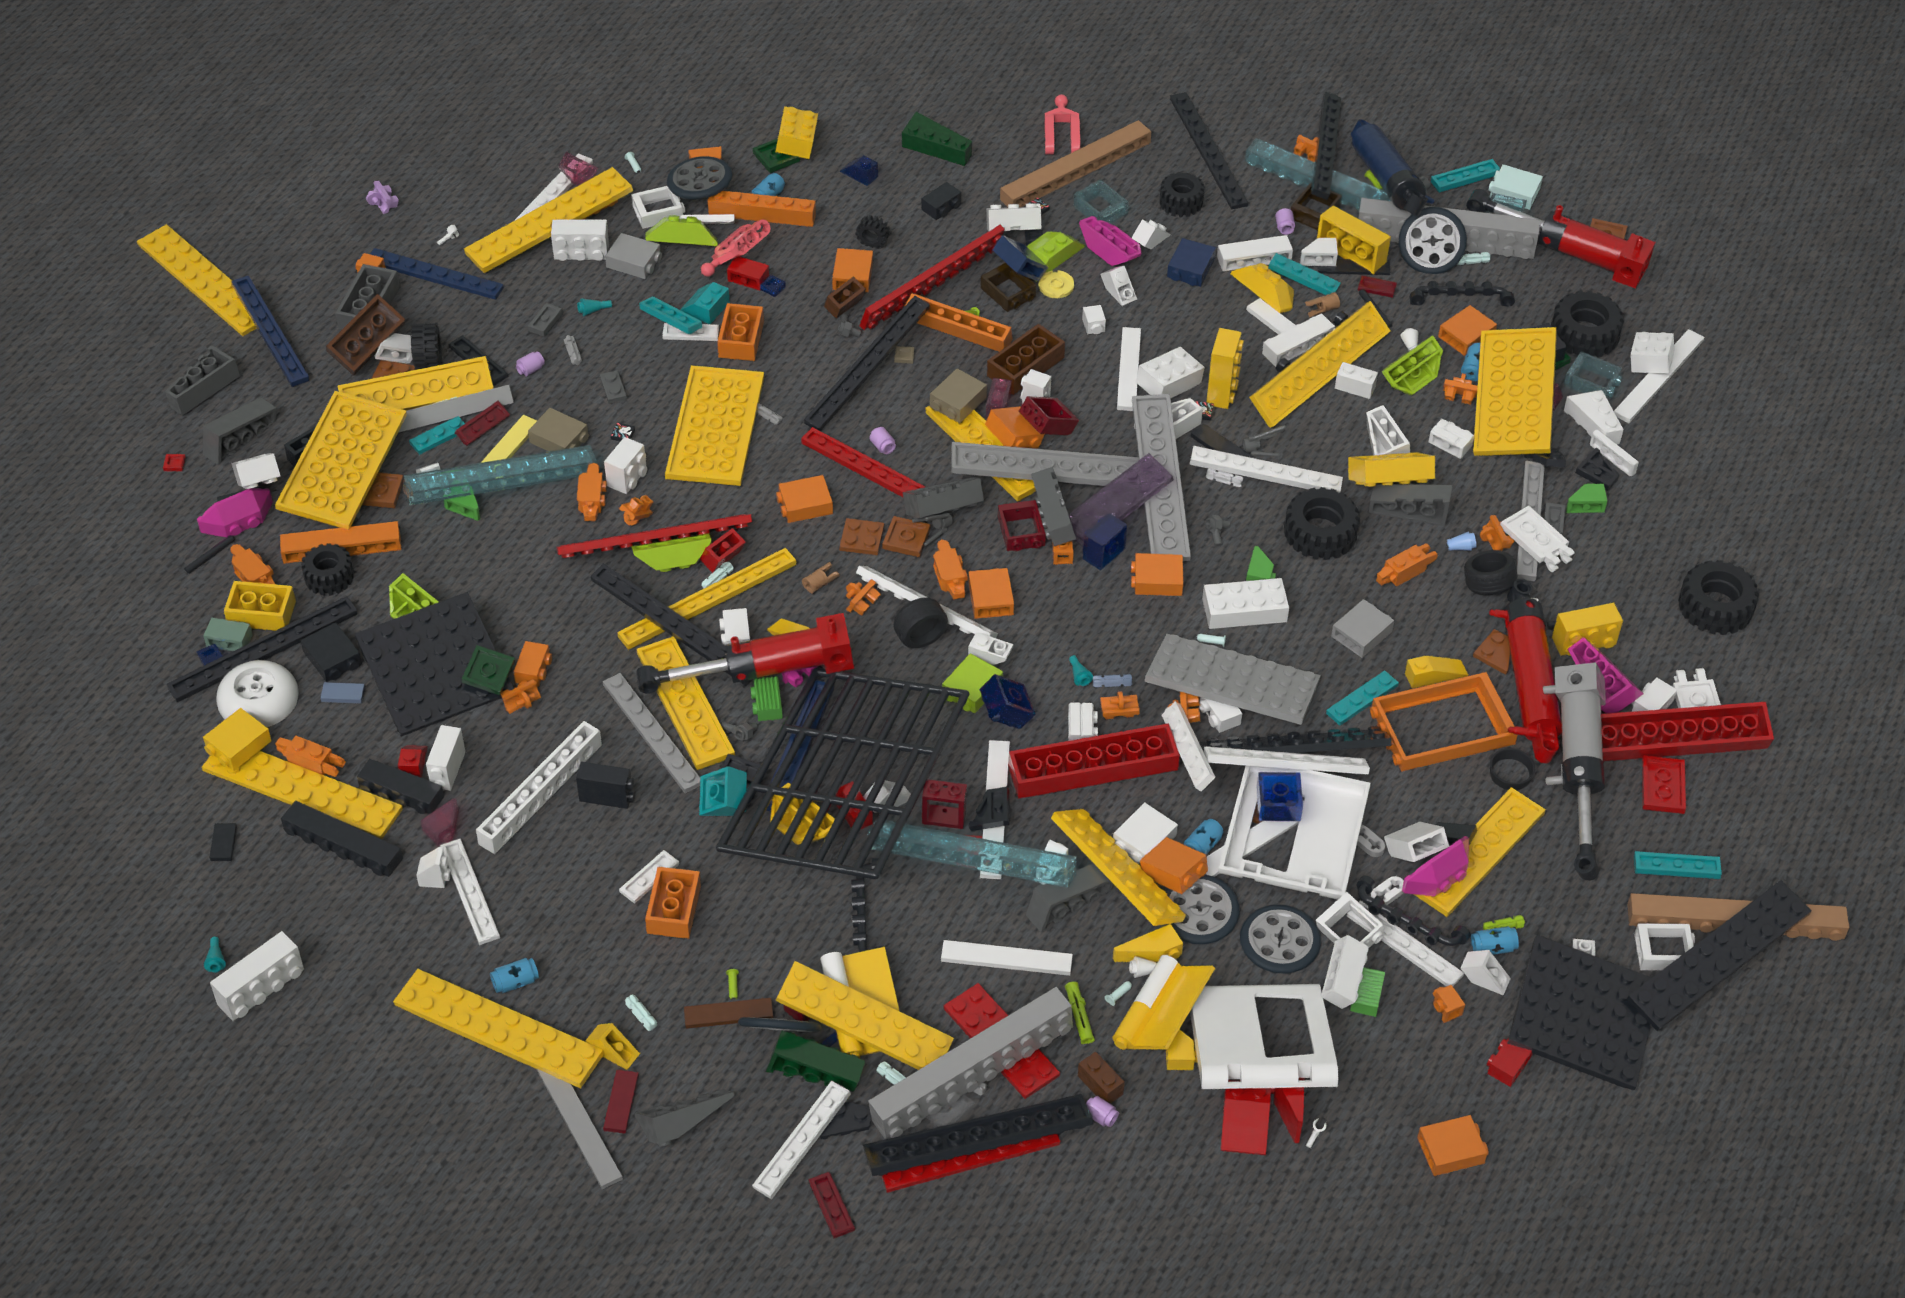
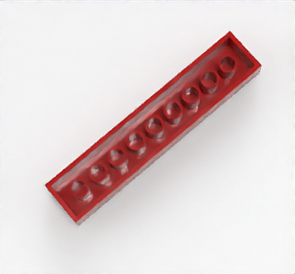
M1766 702L1601 714L1603 761L1643 758V755L1666 757L1768 749L1774 740Z

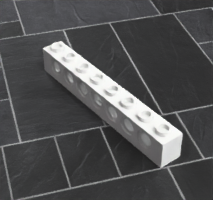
M583 721L476 829L478 844L496 854L579 769L581 761L586 762L602 746L600 730Z

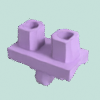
M374 181V191L368 192L366 200L370 205H378L383 214L388 213L390 208L397 207L398 198L391 196L392 192L389 185L382 186L379 181Z

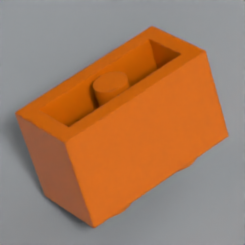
M525 641L514 669L515 683L534 679L537 687H539L541 680L544 681L546 678V666L552 662L549 645Z

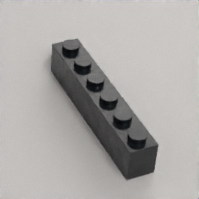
M296 800L281 817L283 829L288 835L294 836L295 834L308 844L313 842L326 852L329 850L335 852L341 859L346 860L348 858L361 868H370L378 876L383 874L390 877L403 860L400 847Z

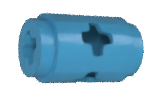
M776 173L769 174L752 190L751 194L777 196L783 191L785 182L780 175Z
M1480 343L1472 344L1467 350L1465 361L1461 368V373L1466 374L1465 379L1478 381Z
M1205 820L1184 841V845L1207 855L1221 840L1223 828L1216 820Z
M1509 926L1480 930L1471 934L1473 951L1490 950L1495 955L1513 952L1514 949L1519 947L1516 929ZM1492 931L1497 932V934L1494 935L1489 933H1491ZM1497 944H1500V947L1504 948L1498 950V952L1492 951V949L1496 948Z
M524 958L495 968L493 972H490L491 981L496 993H505L534 983V980L539 979L537 967L532 958L528 960Z

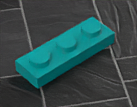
M457 416L410 439V445L420 455L457 437L454 432L465 423Z

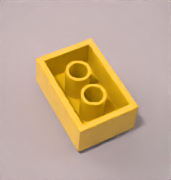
M784 106L775 152L810 159L818 113Z
M234 581L224 608L225 618L230 621L248 623L252 629L276 631L290 622L296 603L293 587Z
M1614 603L1559 613L1552 639L1560 656H1571L1568 648L1583 637L1597 648H1611L1617 644L1623 619Z

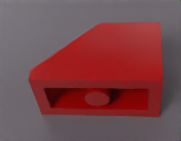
M406 745L401 748L398 769L422 778L428 746Z

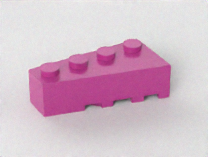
M1584 637L1568 648L1576 665L1594 662L1598 665L1605 678L1606 705H1601V710L1606 714L1618 713L1644 694L1594 644Z

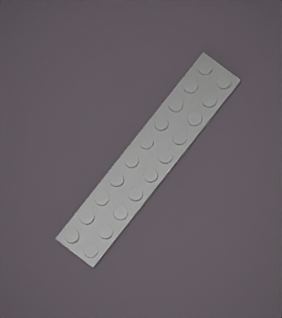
M1170 394L1132 396L1150 554L1183 555V561H1190L1191 556Z
M952 442L951 473L1033 480L1032 473L1053 467L1058 482L1141 489L1142 486L1139 457Z

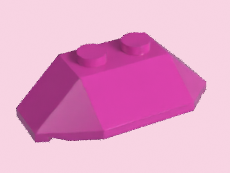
M1094 216L1080 220L1079 225L1087 247L1111 266L1141 256L1140 244L1115 225L1097 220Z
M250 488L214 503L202 516L197 518L200 532L228 537L229 535H239L246 529L257 527L260 523L264 522L273 503L270 490Z
M1465 836L1416 869L1414 873L1405 877L1402 891L1407 894L1436 896L1441 892H1446L1456 881H1462L1467 875L1469 863V838Z

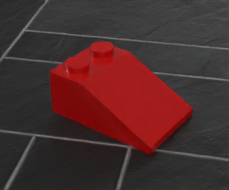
M1304 1087L1271 1088V1094H1274L1273 1102L1294 1143H1299L1303 1124Z
M1228 1080V1082H1240L1236 1080ZM1271 1088L1225 1089L1221 1151L1266 1155Z

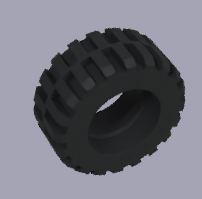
M1577 291L1576 294L1570 293L1564 296L1556 304L1551 326L1556 327L1559 338L1565 342L1567 353L1571 355L1572 353L1577 354V357L1581 358L1582 356H1587V358L1597 356L1598 358L1602 357L1604 353L1607 355L1617 347L1624 324V317L1618 304L1615 301L1612 302L1610 297H1604L1603 294L1598 292L1596 294L1592 293V291ZM1586 321L1597 325V327H1587L1577 322Z
M1314 487L1308 491L1304 490L1299 493V496H1294L1287 506L1284 524V534L1290 546L1293 545L1295 551H1301L1305 557L1310 555L1316 560L1319 557L1324 560H1329L1332 556L1334 559L1341 556V553L1344 555L1349 552V549L1353 548L1357 540L1360 523L1358 507L1354 505L1350 497L1346 498V494L1338 493L1336 489L1331 488V490H1328L1326 487L1315 489ZM1319 518L1333 522L1336 526L1321 528L1312 525L1308 521Z
M1712 560L1706 561L1704 564L1700 563L1695 568H1691L1687 575H1685L1678 599L1679 609L1683 611L1682 615L1684 618H1689V623L1692 626H1699L1698 629L1701 631L1705 629L1709 631V634L1714 635L1716 632H1720V635H1727V632L1733 634L1738 632V629H1744L1751 622L1759 600V590L1755 580H1752V576L1748 572L1745 573L1742 567H1736L1731 562L1723 563L1721 560L1712 562ZM1705 593H1722L1733 602H1718L1709 598Z

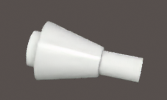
M1412 328L1406 329L1401 333V339L1408 351L1418 345L1419 332Z
M1135 956L1130 961L1129 971L1134 973V978L1149 975L1157 963Z

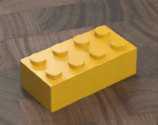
M1335 206L1330 207L1320 215L1317 238H1336L1339 256L1354 261L1372 274H1375L1387 262L1391 236Z
M1219 328L1211 354L1206 401L1207 403H1213L1214 407L1228 409L1229 404L1234 403L1235 393L1233 391L1238 389L1239 380L1236 377L1239 378L1241 367L1238 364L1240 365L1242 353H1239V351H1242L1244 340H1241V332Z
M1414 452L1348 457L1349 480L1356 481L1358 485L1368 487L1376 486V483H1382V485H1393V482L1410 484V481L1427 483L1428 479H1435V456Z

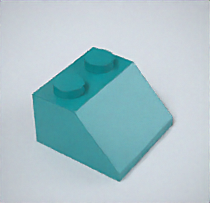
M712 282L699 288L680 310L702 322L711 324L725 309L727 303H730L729 288Z
M727 766L700 776L699 816H733L746 793L747 772Z

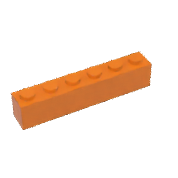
M722 191L709 197L708 212L709 215L734 214L735 219L766 220L772 223L813 227L816 217V200Z
M913 293L907 301L908 303L914 296H917L930 304V309L917 322L926 327L998 352L1011 344L1013 340L1012 330L1009 326Z
M398 521L351 526L349 529L334 528L281 534L280 549L283 564L302 562V558L306 557L305 553L307 551L310 552L311 548H317L320 544L327 545V543L344 547L350 556L401 550Z

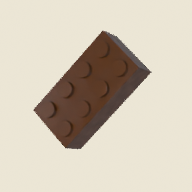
M377 294L326 345V351L352 375H355L376 354L381 342L396 333L405 324V318Z
M1037 324L987 360V377L1014 395L1023 388L1021 386L1022 378L1024 375L1027 376L1031 369L1044 373L1065 357V341L1040 324Z

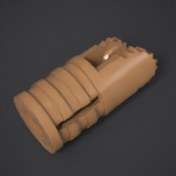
M1335 292L1305 302L1306 306L1316 304L1318 309L1308 312L1309 317L1340 307V300Z
M828 562L803 578L802 584L812 594L823 587V585L825 586L839 577L840 574L836 571L827 577L824 572L828 571L832 566Z

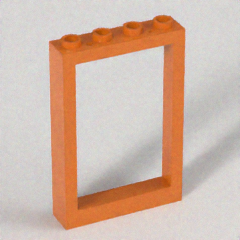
M1487 672L1373 698L1372 707H1370L1371 717L1373 719L1376 718L1377 726L1391 737L1392 746H1386V748L1392 751L1393 762L1395 766H1399L1401 772L1515 745L1518 736L1508 732V728L1510 726L1514 727V724ZM1476 692L1498 734L1406 756L1385 713Z

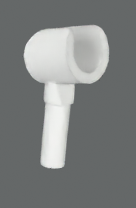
M450 225L447 228L448 234L437 241V244L441 245L450 238H455L453 233L458 237L459 233L456 226Z
M1319 1118L1313 1122L1314 1130L1306 1144L1309 1148L1312 1147L1319 1133L1325 1131L1327 1123H1325L1323 1129L1316 1128Z

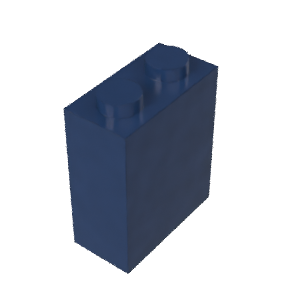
M1003 235L993 248V251L1016 273L1038 282L1048 269V266L1024 244Z
M1182 238L1168 264L1167 277L1174 281L1179 280L1192 286L1201 287L1215 260L1216 247Z

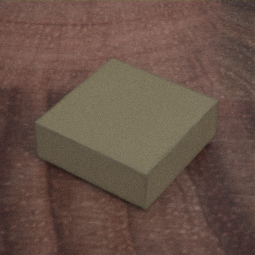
M896 346L895 363L913 364L914 347Z

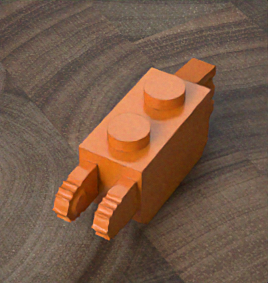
M596 463L588 465L587 473L579 475L577 501L578 510L584 513V521H596L598 513H601V508L606 503L603 492L607 491V482L603 481L602 473H599V465Z
M941 539L937 543L938 551L933 555V567L940 588L945 592L949 591L953 599L964 598L965 581H968L966 570L962 569L961 555H957L955 548H950L948 541Z
M1426 543L1419 547L1414 545L1386 560L1385 566L1377 573L1376 581L1381 586L1389 582L1399 586L1423 573L1427 565L1435 561L1438 555L1435 551L1426 555L1430 550V546Z
M235 544L230 548L233 554L231 562L234 573L242 582L275 584L272 575H274L273 570L269 565L263 563L258 553L255 554L250 548L245 550L240 544Z
M295 736L292 741L280 737L275 743L277 751L281 752L288 762L322 775L327 774L336 777L339 771L331 765L343 767L346 763L342 757L333 754L330 748L299 736Z

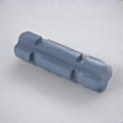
M1120 674L1104 675V677H1101V675L1093 676L1094 687H1102V685L1105 687L1121 686V684L1124 686L1132 685L1131 674H1123V676H1120Z

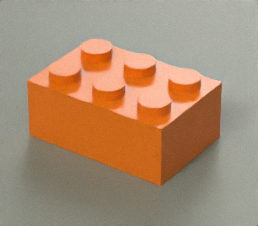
M727 303L717 341L718 358L755 361L764 324L763 307Z
M657 867L645 918L647 934L689 939L701 888L700 871Z

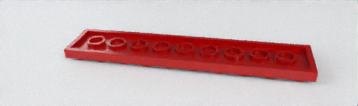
M1001 224L870 305L865 309L859 326L863 330L867 328L871 330L878 325L879 320L885 321L892 316V312L895 310L897 313L901 311L912 293L925 296L932 291L933 286H941L945 283L946 278L950 277L952 279L958 275L960 269L966 270L971 267V262L975 260L979 262L985 257L987 252L993 253V248L1003 235L1005 229Z
M742 514L556 546L558 555L567 558L575 556L574 552L581 551V554L585 555L594 553L593 549L598 548L601 551L613 550L615 545H620V548L633 546L632 543L638 541L640 545L652 543V539L658 538V541L671 540L673 535H677V538L689 537L691 532H696L698 535L710 533L709 529L714 528L718 532L729 530L728 526L732 525L735 528L748 527V523L752 522L751 514Z

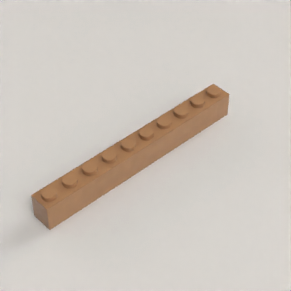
M1139 120L1001 187L1000 200L1007 207L1008 204H1019V207H1023L1037 197L1041 198L1150 144L1151 131Z
M1631 893L1627 904L1629 925L1637 927L1638 924H1690V929L1707 933L1716 930L1752 901ZM1806 904L1812 910L1810 915L1784 934L1789 938L1806 936L1810 939L1822 937L1830 938L1834 941L1845 939L1849 930L1847 909L1842 906Z

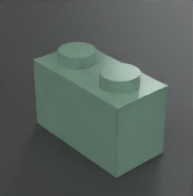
M211 618L203 636L206 647L235 651L249 644L253 634L248 623Z

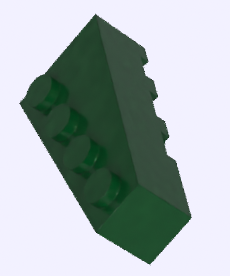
M915 112L902 131V147L962 166H965L972 156L971 140L918 112Z
M781 1030L766 1072L782 1071L784 1072L783 1076L790 1078L793 1075L803 1076L807 1082L818 1083L824 1081L825 1086H828L833 1081L854 1092L858 1085L865 1060L860 1059L856 1055L840 1052L834 1047L818 1044L815 1040L799 1037L793 1032Z

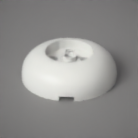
M266 660L249 661L236 666L222 679L217 690V707L224 719L228 718L239 708H242L265 727H270L285 719L293 711L298 702L299 689L294 676L282 665Z

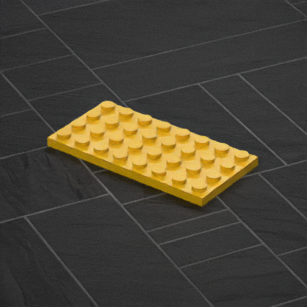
M1556 327L1481 331L1474 456L1551 453Z
M691 365L665 471V479L741 486L764 382V372Z
M334 391L275 504L276 509L336 527L349 529L407 416V411Z

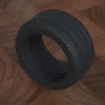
M1488 550L1477 553L1469 558L1464 566L1467 587L1479 595L1491 596L1504 593L1511 589L1515 580L1518 579L1514 557L1500 550Z
M928 597L918 598L907 603L899 610L894 619L893 627L899 639L906 647L922 648L932 644L942 636L947 627L948 618L941 605L935 599Z

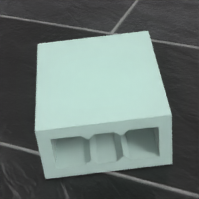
M1502 165L1500 171H1496L1495 181H1491L1488 191L1491 192L1490 197L1530 210L1541 188L1543 176Z

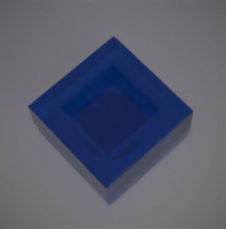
M770 275L760 285V289L776 297L786 287V282Z
M216 644L196 651L203 666L223 657Z

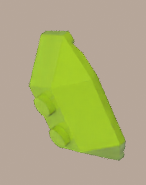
M669 215V217H664L645 233L646 241L717 246V238L701 220H697V217L688 216L685 219L679 218L680 216Z
M1046 232L1026 247L1048 266L1046 270L1048 272L1083 249L1085 245L1064 233Z
M1432 335L1384 368L1382 373L1391 387L1408 395H1413L1438 376L1443 349Z
M708 533L632 546L634 556L656 571L667 572L674 567L684 569L689 568L698 561L705 548L710 545L711 537Z
M404 573L389 586L390 617L393 619L438 603L435 598Z

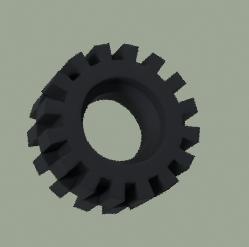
M869 215V217L865 216L861 219L855 234L858 235V240L861 239V244L865 243L867 247L869 245L871 248L875 246L876 249H879L887 241L890 235V227H886L888 224L887 222L883 223L882 218L879 220L878 216L873 218L872 215Z

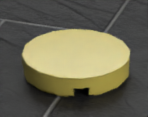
M1048 271L1040 279L1038 287L1045 296L1063 298L1070 295L1073 291L1074 280L1072 276L1064 271Z

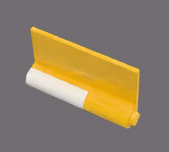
M885 947L842 956L840 952H831L820 958L825 976L899 1011ZM836 1030L841 1052L848 1055H856L859 1058L862 1055L880 1052Z
M1162 955L1113 1035L1114 1044L1122 1050L1168 1049L1215 970L1214 966H1181L1173 957Z

